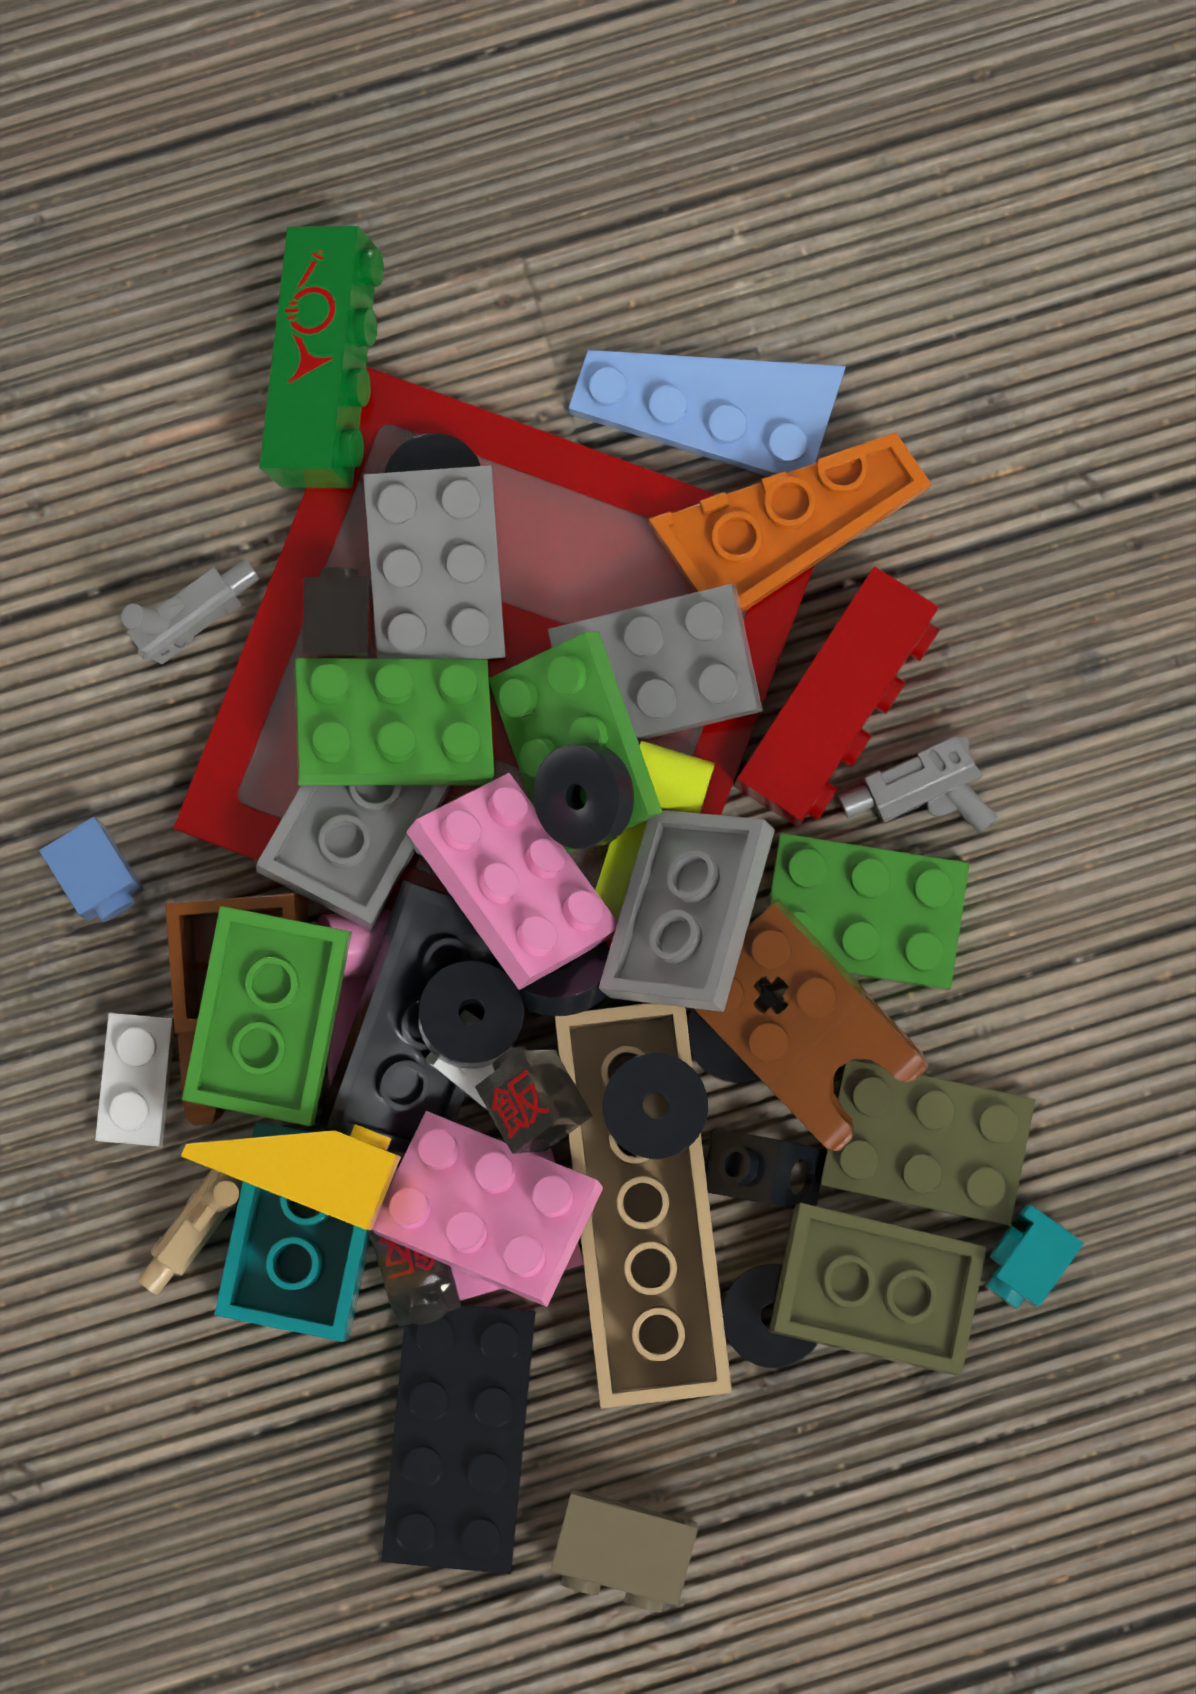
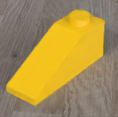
M354 1124L350 1136L334 1130L185 1144L181 1157L365 1230L373 1229L401 1156L387 1151L392 1138Z

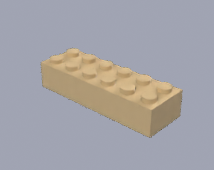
M648 1003L583 1011L568 1016H555L572 1167L574 1171L598 1180L603 1187L581 1234L600 1407L603 1409L732 1393L701 1133L690 1147L675 1156L665 1159H646L633 1155L623 1149L611 1136L603 1116V1096L608 1081L614 1072L628 1060L643 1054L662 1053L677 1057L693 1068L686 1009L679 1006ZM651 1094L644 1099L642 1108L645 1115L649 1118L659 1119L667 1113L668 1102L660 1094Z

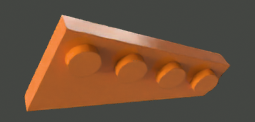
M894 432L820 458L818 462L788 473L783 471L763 478L761 482L728 494L724 492L701 500L700 504L686 509L655 516L649 519V526L694 592L732 584L737 587L743 613L929 490L931 482L898 434Z

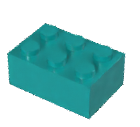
M256 1121L252 1138L312 1132ZM243 1181L214 1315L340 1342L349 1340L372 1230L362 1229Z

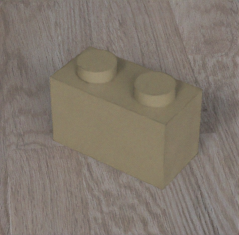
M572 1489L550 1572L563 1575L560 1584L563 1587L586 1594L598 1595L600 1586H606L626 1592L624 1603L653 1612H662L664 1602L676 1606L679 1605L698 1525L697 1522Z

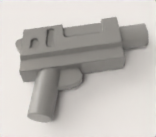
M243 559L222 576L213 567L155 610L137 604H129L122 611V623L126 628H129L127 634L138 647V653L144 660L150 658L160 664H164L195 641L194 636L226 612L230 615L242 606L236 596L260 578L246 559Z
M954 735L915 752L913 758L880 772L876 770L861 777L862 785L837 796L847 818L873 807L882 824L927 804L928 813L935 817L945 816L958 810L978 834H981L998 818L968 785L981 779L983 775L969 755V740L966 737L957 739Z

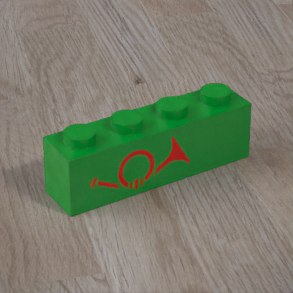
M359 226L287 227L259 469L282 488H353L355 467H359L363 460L364 442L359 426L361 408L368 404L371 385L370 377L366 370L368 346H373L377 337V319L373 310L375 287L380 286L383 280L384 262L381 251Z

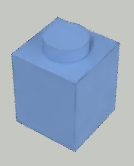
M94 816L39 850L78 915L88 921L97 916L101 922L117 917L135 903L131 895L143 888L105 825Z

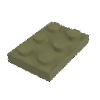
M855 1060L844 1064L837 1099L852 1118L854 1126L853 1137L841 1151L826 1150L820 1186L1011 1226L1036 1099L921 1075L917 1080L904 1082L896 1080L886 1069L878 1065Z
M804 1203L795 1204L769 1332L955 1376L962 1375L987 1247Z

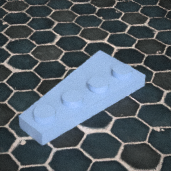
M588 350L569 405V414L769 477L783 471L788 473L816 462L846 366Z

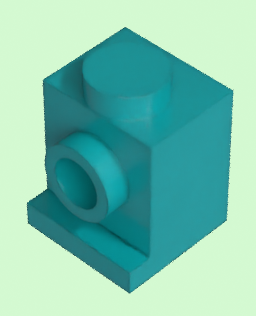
M1023 1205L1016 1216L1026 1224L1021 1231L1011 1226L993 1249L989 1258L998 1264L989 1275L992 1278L985 1286L1015 1309H1018L1023 1301L1031 1306L1040 1307L1084 1244V1242L1032 1205Z

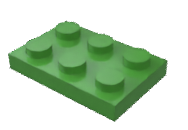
M599 631L584 632L489 678L496 704L533 806L535 777L540 765L551 752L566 745L597 743L609 748L618 755L625 764L632 779L634 807L631 819L625 829L663 813ZM582 787L580 790V797L585 805L587 801V794L585 789ZM563 846L568 854L580 850Z
M296 658L294 678L298 785H485L493 781L494 762L487 659Z
M780 833L769 906L779 899L851 975L949 991L952 986L970 863Z
M220 906L182 1100L306 1126L314 1125L352 931Z

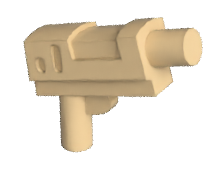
M211 1169L163 1237H160L152 1248L151 1254L154 1256V1259L137 1281L158 1296L174 1273L182 1276L239 1199L242 1182L234 1177Z

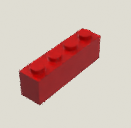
M874 566L736 780L735 788L798 828L807 814L818 821L838 790L837 787L829 783V780L841 761L853 767L870 741L872 735L863 730V727L875 708L887 714L904 688L906 682L897 677L902 666L909 656L920 662L938 635L940 629L932 625L931 621L939 606Z

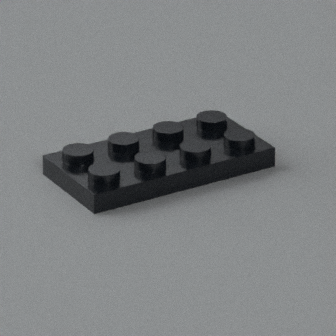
M402 880L318 1125L324 1130H335L350 1136L354 1124L392 1138L388 1148L406 1153L426 1111L456 1122L466 1093L425 1060L431 1051L423 1041L418 1026V1008L421 996L426 985L436 973L457 962L480 961L493 965L504 973L506 971L450 894ZM466 1005L459 1010V1016L466 1009L480 1020L483 1019L482 1012L476 1006Z
M409 1299L406 1301L381 1562L502 1574L512 1573L536 1311Z

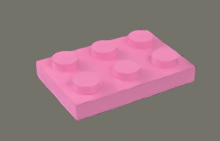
M510 773L416 819L406 831L519 990L608 941L615 934L618 921L565 848L550 837L542 827L535 807Z
M426 1111L388 1188L372 1231L380 1237L547 1307L603 1187L596 1179Z

